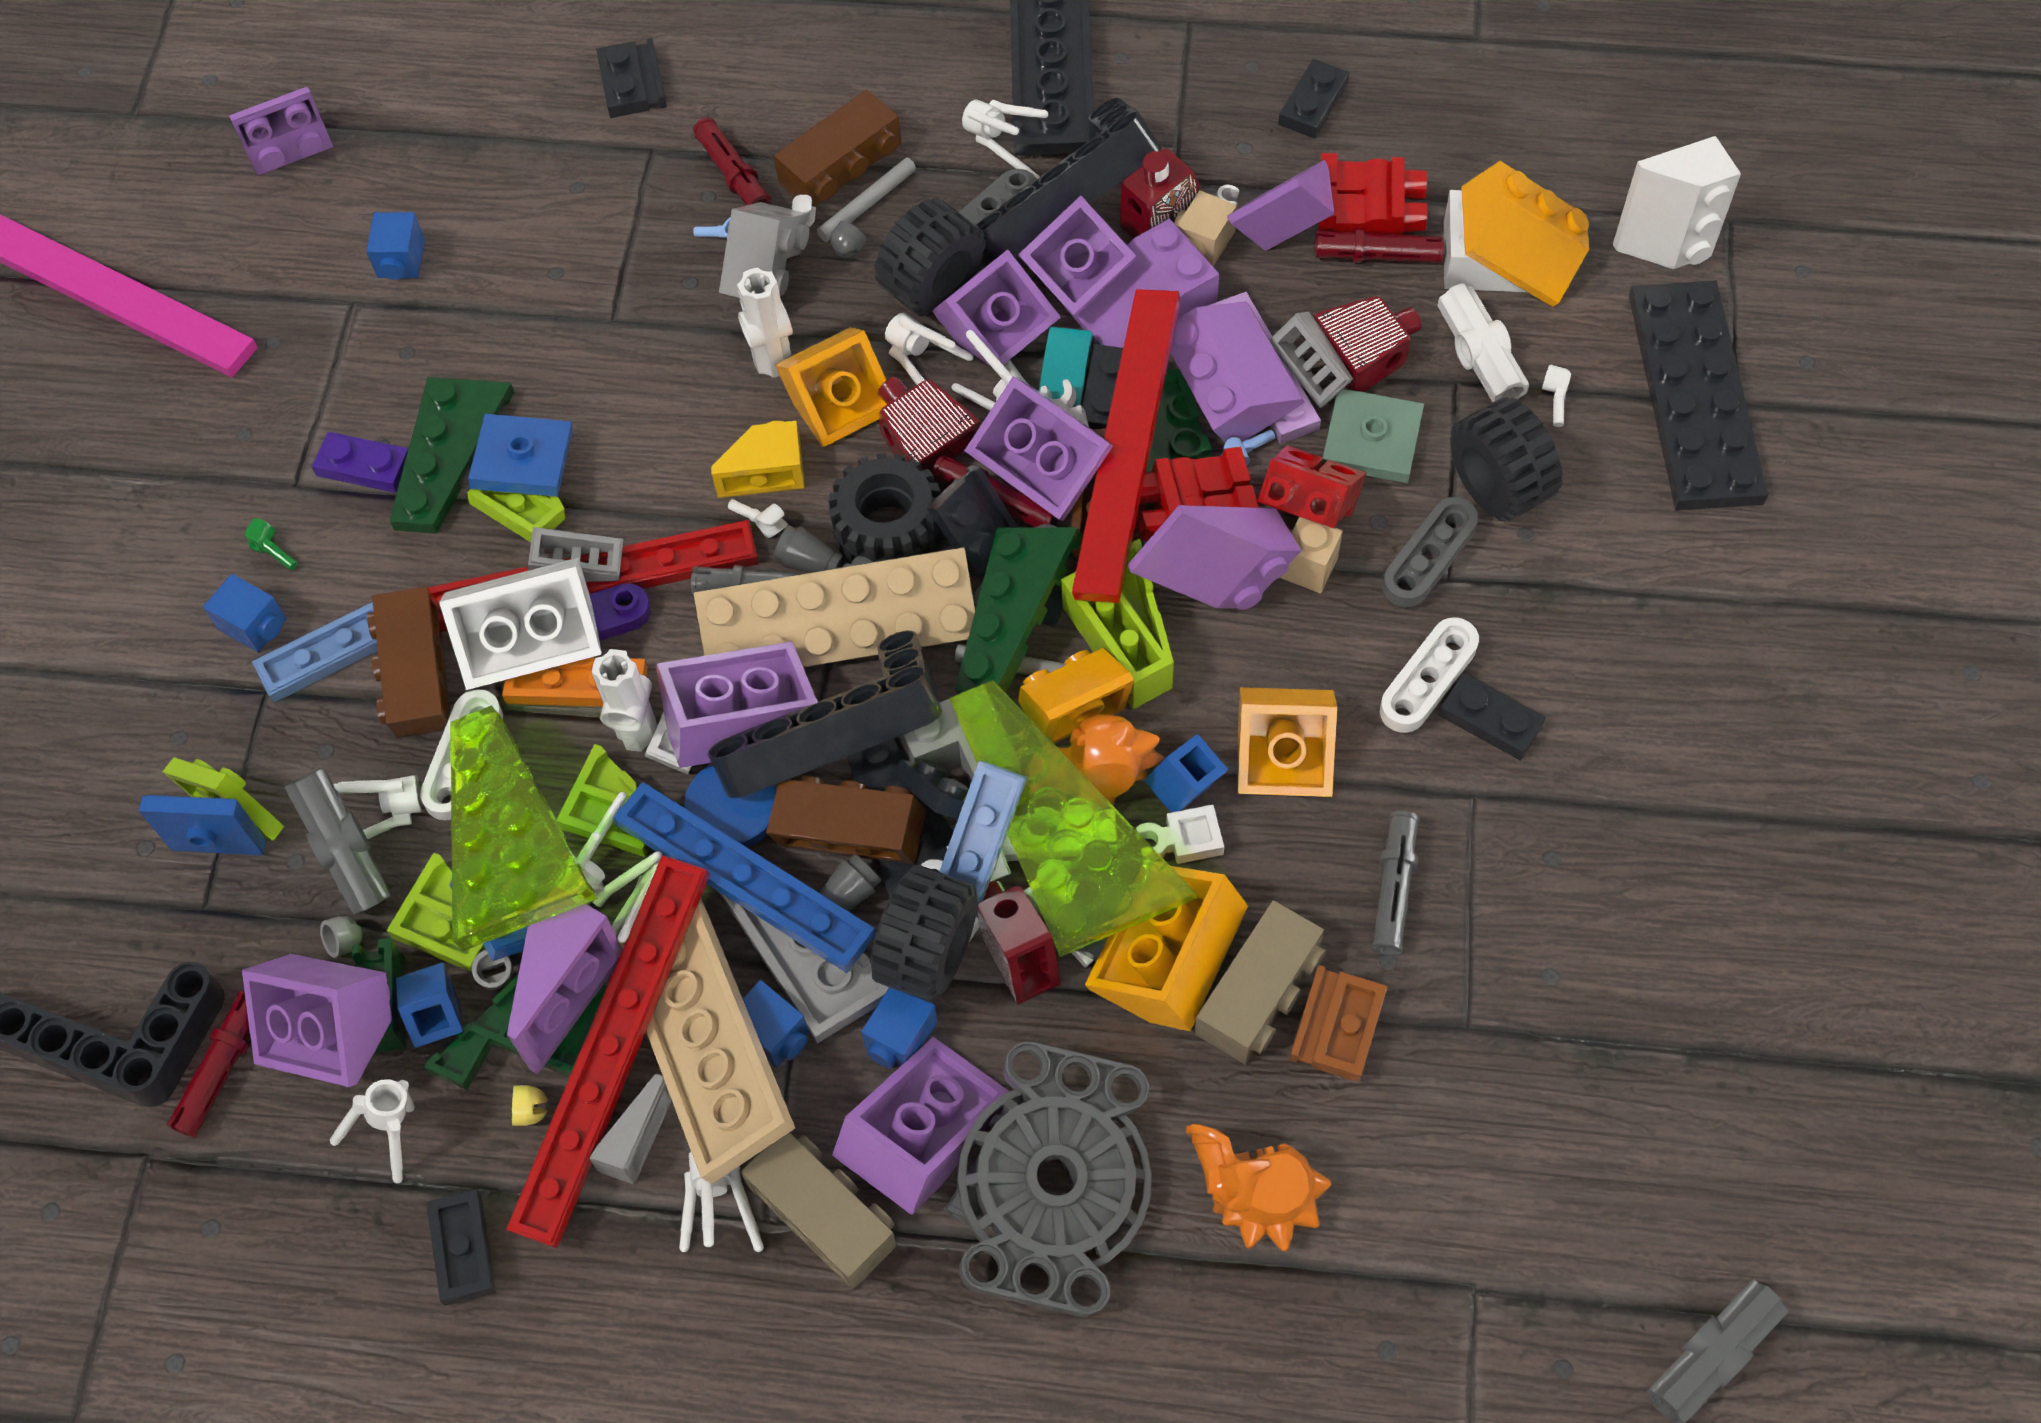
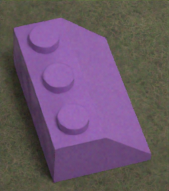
M1247 301L1195 307L1176 320L1170 353L1211 428L1224 443L1231 437L1240 438L1241 441L1249 439L1305 403Z
M792 641L657 664V675L667 733L679 768L711 763L707 755L708 751L719 741L818 702Z
M289 954L242 970L254 1064L346 1087H351L358 1083L392 1021L389 1003L390 989L387 984L386 972L295 954Z

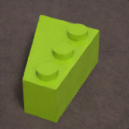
M1140 539L1131 544L1128 564L1142 549ZM1127 566L1120 603L1074 600L1072 588L1076 572L1061 579L1063 609L1091 650L1095 652L1104 648L1132 675L1134 682L1127 701L1132 709L1172 689L1174 661L1160 612H1158L1152 581L1131 573Z

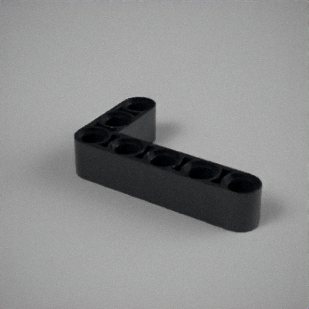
M1120 98L1110 99L1100 105L1088 117L1098 133L1097 136L976 224L985 235L986 245L983 252L990 263L1006 250H1009L1013 257L1017 258L1022 250L1080 196L1088 204H1091L1142 167L1143 159L1148 153L1160 151L1161 146L1139 111Z
M910 630L900 631L886 637L878 644L877 650L884 677L740 732L713 745L707 755L727 797L740 798L924 727L938 719L942 714V706L932 671L916 633Z
M196 962L181 963L167 975L129 1042H126L0 992V1050L140 1106L150 1108L159 1106L166 1102L176 1089L220 1012L225 1000V993L220 983L204 966ZM203 985L196 995L188 997L193 988ZM24 1022L23 1027L17 1033L12 1035L13 1030L19 1024ZM178 1027L177 1032L172 1038L163 1041L168 1031ZM67 1038L65 1044L57 1051H54L58 1042ZM105 1055H109L105 1064L95 1069L97 1062ZM152 1071L148 1081L137 1086L142 1075Z

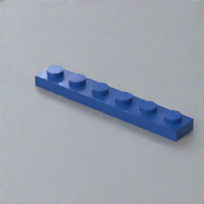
M644 782L639 785L613 817L617 827L653 850L662 852L663 856L707 869L710 874L707 881L709 886L847 974L876 936L875 928Z

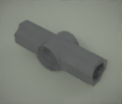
M324 767L287 784L284 788L308 830L306 837L322 868L325 871H330L338 890L347 902L351 912L356 914L365 911L391 896L385 880L368 851L371 847L359 821L352 811L348 812L338 791H336Z
M1754 1279L1748 1285H1745L1717 1318L1712 1316L1680 1349L1683 1354L1649 1388L1646 1395L1652 1401L1653 1406L1667 1420H1671L1674 1423L1689 1421L1718 1387L1723 1389L1755 1355L1752 1353L1754 1348L1789 1312L1783 1305L1782 1299L1770 1287L1760 1284Z

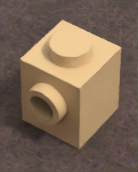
M1199 190L1187 211L1182 209L1175 219L1174 224L1212 266L1215 265L1235 233V227L1230 223L1227 216L1237 210V205Z
M1299 517L1294 529H1289L1301 552L1289 564L1288 571L1280 578L1321 594L1338 560L1343 530L1334 529Z

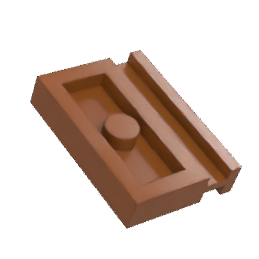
M1318 965L1289 1061L1297 1063L1298 1060L1310 1064L1311 1068L1360 1082L1388 986L1344 972L1337 974L1325 970L1324 966Z

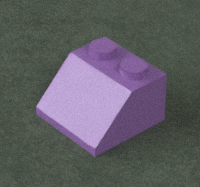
M1082 196L1076 199L1018 254L1074 317L1138 259Z
M1006 250L932 310L933 314L959 346L989 366L990 364L967 338L966 332L968 330H972L1004 365L1061 318L1009 250Z

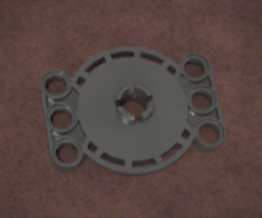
M1021 1042L1009 1050L1003 1063L1005 1080L1014 1090L1003 1094L983 1110L969 1130L959 1156L957 1187L960 1205L971 1231L980 1241V1243L972 1245L964 1253L959 1264V1275L962 1283L969 1290L979 1294L1077 1317H1089L1098 1313L1107 1304L1110 1297V1285L1107 1277L1098 1268L1109 1263L1129 1245L1143 1224L1150 1202L1152 1173L1147 1149L1136 1126L1127 1117V1115L1136 1112L1146 1101L1149 1094V1082L1146 1075L1132 1065L1040 1043ZM1020 1054L1033 1055L1039 1061L1040 1074L1031 1080H1024L1018 1077L1013 1070V1059ZM1078 1065L1084 1068L1089 1075V1086L1080 1092L1068 1089L1062 1080V1072L1066 1067ZM1128 1077L1137 1084L1139 1095L1134 1102L1122 1103L1113 1096L1111 1085L1116 1078ZM1022 1097L1025 1102L1018 1105L1013 1100ZM1002 1107L1006 1114L996 1122L989 1133L979 1131L985 1121ZM1116 1119L1123 1128L1119 1129L1113 1120ZM1129 1137L1138 1154L1140 1168L1135 1167L1133 1154L1126 1140ZM974 1142L981 1146L976 1161V1172L966 1175L967 1159ZM1052 1160H1060L1059 1167L1063 1168L1068 1174L1070 1184H1074L1071 1191L1061 1196L1045 1192L1038 1183L1037 1169L1040 1166L1050 1164ZM1136 1182H1142L1141 1201L1137 1213H1135L1130 1207L1135 1195ZM976 1187L978 1203L984 1214L978 1221L971 1208L967 1188ZM1122 1222L1129 1225L1130 1228L1121 1242L1109 1251L1106 1240L1118 1230ZM991 1226L998 1236L990 1238L984 1230ZM1092 1250L1098 1258L1093 1261L1085 1255ZM979 1253H986L992 1256L998 1265L996 1278L987 1283L975 1280L969 1271L970 1259ZM1030 1265H1037L1043 1268L1049 1278V1285L1046 1291L1038 1295L1026 1292L1020 1283L1021 1271ZM1088 1277L1097 1284L1099 1298L1094 1305L1081 1306L1074 1301L1071 1295V1286L1075 1279Z

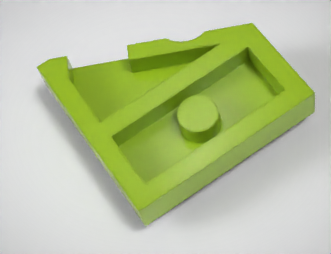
M471 489L467 492L470 505L529 542L532 539L533 527L554 530L565 520L564 507L558 497Z
M594 744L556 822L562 830L590 838L620 792H625L627 795L626 802L638 786L625 770L622 771L608 757L607 752L601 746ZM614 821L601 843L646 857L650 847L617 827Z
M173 757L162 771L190 797L236 799L268 840L274 841L284 828V825L243 789L246 782L227 768L223 767L218 772L202 760L196 759L191 763Z
M433 853L388 927L387 932L391 938L472 972V963L475 957L486 949L450 887L452 876H454L453 872L439 854Z

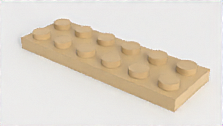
M965 548L694 592L704 656L792 641L803 668L879 655L877 650L878 644L886 637L900 631H914L921 647L968 640L975 614Z
M700 898L646 1032L700 1177L713 1184L794 1130L795 1126L702 898ZM626 941L623 942V943L619 942L620 945H621V947H622V949H623V947H624Z

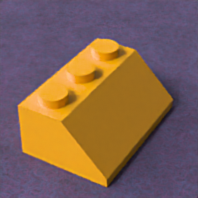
M1499 161L1461 186L1465 255L1551 307H1554L1561 301L1589 251V222L1587 216L1579 208H1574L1558 198L1552 191L1544 189L1528 179L1524 173L1516 171L1502 161Z
M1144 862L1085 986L1090 991L1149 1023L1191 1031L1248 905L1225 874Z

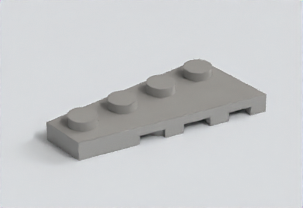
M719 892L792 1006L804 1015L807 1028L817 1044L878 1006L889 987L874 982L870 959L864 953L847 974Z

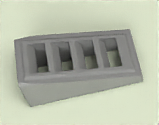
M1309 311L1296 313L1270 339L1278 356L1319 408L1324 407L1353 380L1322 328ZM1303 335L1306 340L1297 348L1294 342ZM1312 347L1316 352L1305 362L1302 356ZM1322 359L1326 365L1316 375H1313L1311 369ZM1332 372L1336 379L1323 390L1319 383Z
M533 527L528 571L567 561L562 560V553H572L571 560L579 558V561L581 553H590L589 563L580 562L585 582L619 581L623 539ZM608 552L607 566L598 565L599 553ZM544 554H553V559L544 558Z
M655 1074L592 1152L589 1159L598 1172L630 1184L636 1182L672 1101L663 1076Z

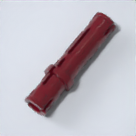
M710 117L699 120L693 127V135L725 176V183L728 189L733 194H737L745 205L760 202L772 205V197L759 183L756 170L750 164H745L733 145L717 126L716 121Z
M1354 229V232L1317 230L1314 256L1315 258L1352 259V263H1361L1362 260L1374 259L1441 264L1444 252V237L1364 233L1363 229Z
M942 454L937 459L932 474L935 481L949 486L956 479H961L967 473L966 469L969 466L958 462L946 454ZM981 468L1013 518L1034 528L1043 524L1056 525L1058 518L1019 490L990 477L989 472Z
M239 990L220 1028L213 1029L209 1037L212 1042L207 1049V1053L185 1089L179 1104L166 1123L167 1127L180 1134L194 1139L197 1137L203 1121L224 1086L231 1069L237 1062L240 1054L245 1055L250 1047V1044L247 1043L250 1038V1029L244 991Z

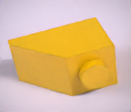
M771 421L767 424L752 425L711 466V474L717 497L723 498L804 489L802 450L797 422Z

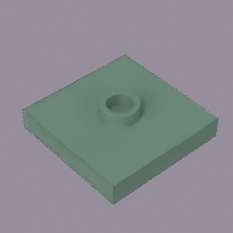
M1342 389L1336 396L1321 467L1328 460H1332L1367 472L1366 476L1408 483L1424 403Z

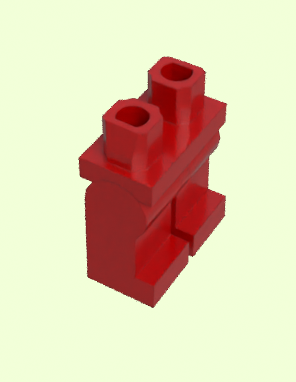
M1321 153L1320 162L1325 160L1329 168L1334 214L1318 223V230L1354 232V229H1363L1364 233L1403 235V231H1426L1427 203L1405 202V199H1426L1427 171L1405 170L1404 157H1392L1391 162L1380 158L1371 159L1366 162L1338 161V153Z
M1286 445L1270 460L1257 502L1335 529L1338 521H1341L1344 516L1350 517L1354 513L1367 472L1332 460H1328L1321 467L1323 457Z
M1241 446L1225 448L1222 456L1200 459L1181 457L1170 461L1168 458L1155 459L1152 470L1145 474L1140 504L1152 503L1154 510L1140 511L1137 523L1141 541H1149L1178 505L1259 508L1253 485H1249L1251 479Z

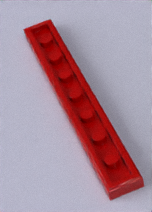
M1135 290L1104 439L1111 443L1113 447L1097 470L1072 588L1074 600L1120 603L1181 301L1179 291Z
M744 520L623 546L619 581L586 582L588 592L592 594L626 583L635 584L645 589L691 579L694 566L733 569L734 565L744 567L758 565L759 562L750 521ZM608 552L599 553L598 565L607 566ZM590 553L581 555L580 562L589 563ZM571 557L565 558V559H562V560H567V561H568V560H571ZM528 566L428 587L437 601L441 632L448 631L439 603L445 592L528 571Z
M663 855L661 856L629 937L623 947L506 1229L509 1232L558 1249L591 1168L592 1162L589 1158L605 1134L710 874L707 869Z

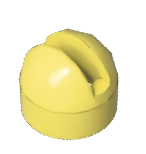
M514 1085L512 1126L533 1125L545 1117L547 1109L534 1107L535 1104H542L548 1101L543 1091L529 1085Z

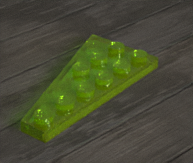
M993 680L949 698L977 765L979 761L984 760L1027 777L1007 835L1046 926L1053 937V942L1060 957L1196 899V893Z
M491 705L451 721L453 942L462 951H465L598 899L593 888L583 875L580 863L566 843V837L548 803L533 781L534 777L528 766L523 762L518 752V747L500 714Z

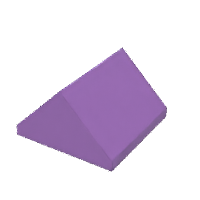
M1325 160L1251 200L1227 216L1228 220L1234 227L1266 251L1334 214L1329 168Z

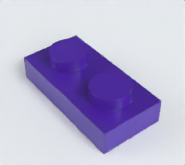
M327 432L311 467L318 477L397 493L408 448Z

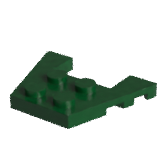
M518 975L492 999L494 1004L474 1023L468 1022L463 1026V1032L455 1034L458 1038L440 1055L436 1052L427 1061L424 1067L429 1074L468 1090L492 1046L495 1045L520 1056L507 1036ZM603 984L544 1067L570 1077L608 985Z

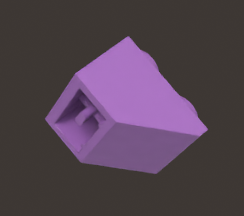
M308 86L229 115L257 176L333 147Z

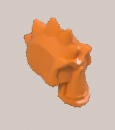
M1096 715L1085 719L1078 728L1071 732V746L1069 748L1047 745L1035 754L1025 774L1028 786L1026 792L1038 799L1073 796L1075 810L1079 813L1109 810L1113 807L1117 796L1128 791L1134 782L1147 778L1146 769L1158 766L1165 759L1163 755L1153 750L1159 743L1160 738L1150 732L1136 729L1124 717Z
M1201 1124L1186 1126V1133L1192 1137V1144L1195 1146L1197 1156L1204 1171L1207 1193L1212 1194L1214 1202L1212 1210L1214 1213L1223 1215V1225L1240 1227L1241 1236L1246 1248H1252L1267 1234L1276 1246L1284 1252L1290 1247L1294 1225L1308 1228L1319 1227L1316 1200L1331 1186V1181L1310 1167L1306 1157L1287 1144H1280L1276 1152H1274L1273 1146L1265 1147V1154L1262 1149L1254 1150L1255 1157L1250 1158L1249 1152L1234 1154L1230 1139L1223 1132Z

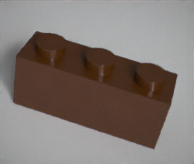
M867 89L773 155L778 183L794 197L798 195L811 196L812 206L814 207L820 202L828 200L838 189L853 178L861 176L868 167L883 156L890 155L901 144L899 116Z
M427 586L372 595L374 612L367 613V623L371 638L377 639L378 654L372 655V668L376 681H381L383 697L376 699L380 723L382 725L386 724L397 738L445 730L450 717V706L437 601Z
M800 775L797 777V781L785 780L778 783L766 833L784 848L845 856L856 854L860 858L915 865L927 810L914 794L906 788L887 786L885 791L869 790L868 786L855 781H842L841 786L825 784L823 780L816 777Z

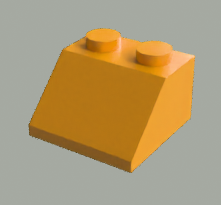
M849 327L775 364L793 405L822 447L879 419L880 410L887 405L878 395V389L887 380L864 330Z
M1104 648L1091 654L1089 650L1077 652L1064 662L1065 666L1050 673L1047 669L1037 671L1023 681L1024 685L1020 687L1018 703L1043 748L1069 737L1071 732L1078 728L1085 719L1096 715H1115L1125 710L1134 679L1130 672Z
M1240 687L1238 794L1332 797L1337 723V703L1334 690Z

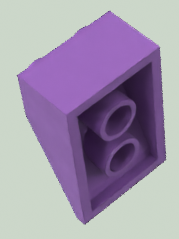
M1169 218L1135 237L1127 245L1138 259L1076 317L1073 315L1072 317L1084 330L1093 332L1092 340L1095 344L1123 348L1136 289L1179 291L1181 301L1178 319L1195 307L1208 306L1217 302L1219 273Z
M1013 376L964 451L1053 516L1064 521L1113 445L1041 392Z
M1178 505L1127 566L1131 573L1212 607L1245 610L1256 605L1262 599V593L1271 583L1288 571L1289 564L1301 552V549L1276 508Z
M559 888L556 889L549 900H544L537 906L531 917V924L527 928L507 1036L528 1068L536 1074H539L614 971L623 950L606 915Z
M932 1037L845 1116L832 1156L913 1215L942 1186L957 1167L967 1134L983 1110L1000 1096L1010 1091L939 1040ZM1002 1107L985 1121L979 1131L986 1130L993 1116L998 1115Z

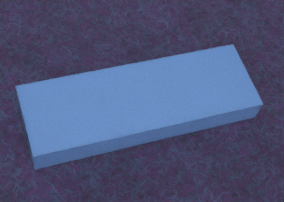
M373 602L252 661L273 703L378 651L377 639L371 638L367 623V613L374 612Z
M984 760L979 761L939 871L975 885L978 904L985 897L1027 781L1025 776Z

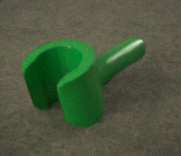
M254 518L244 532L250 549L258 553L265 551L290 571L295 569L298 562L276 546L275 543L271 542L276 534V530L264 520Z

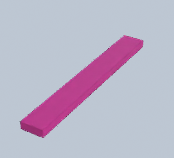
M0 215V263L231 378L257 350L258 347L253 338Z

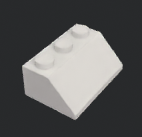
M1716 136L1637 162L1613 242L1616 251L1671 269L1688 264L1696 265L1712 256L1741 175Z
M579 558L444 593L439 602L466 690L602 654L592 602Z

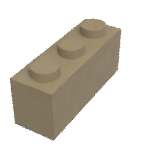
M1273 900L1197 1015L1195 1035L1245 1065L1254 1051L1261 1055L1275 1034L1276 1029L1271 1026L1279 1012L1287 1015L1297 1001L1301 989L1296 987L1304 973L1312 976L1317 970L1318 965H1320L1326 953V950L1321 948L1324 929Z
M788 1133L758 1154L741 1171L747 1187L854 1290L897 1246L894 1234L891 1231L895 1224L878 1205L873 1203L867 1208L855 1196L859 1189L844 1172L837 1169L832 1174L820 1162L824 1156L811 1140L804 1135L797 1140L791 1133Z

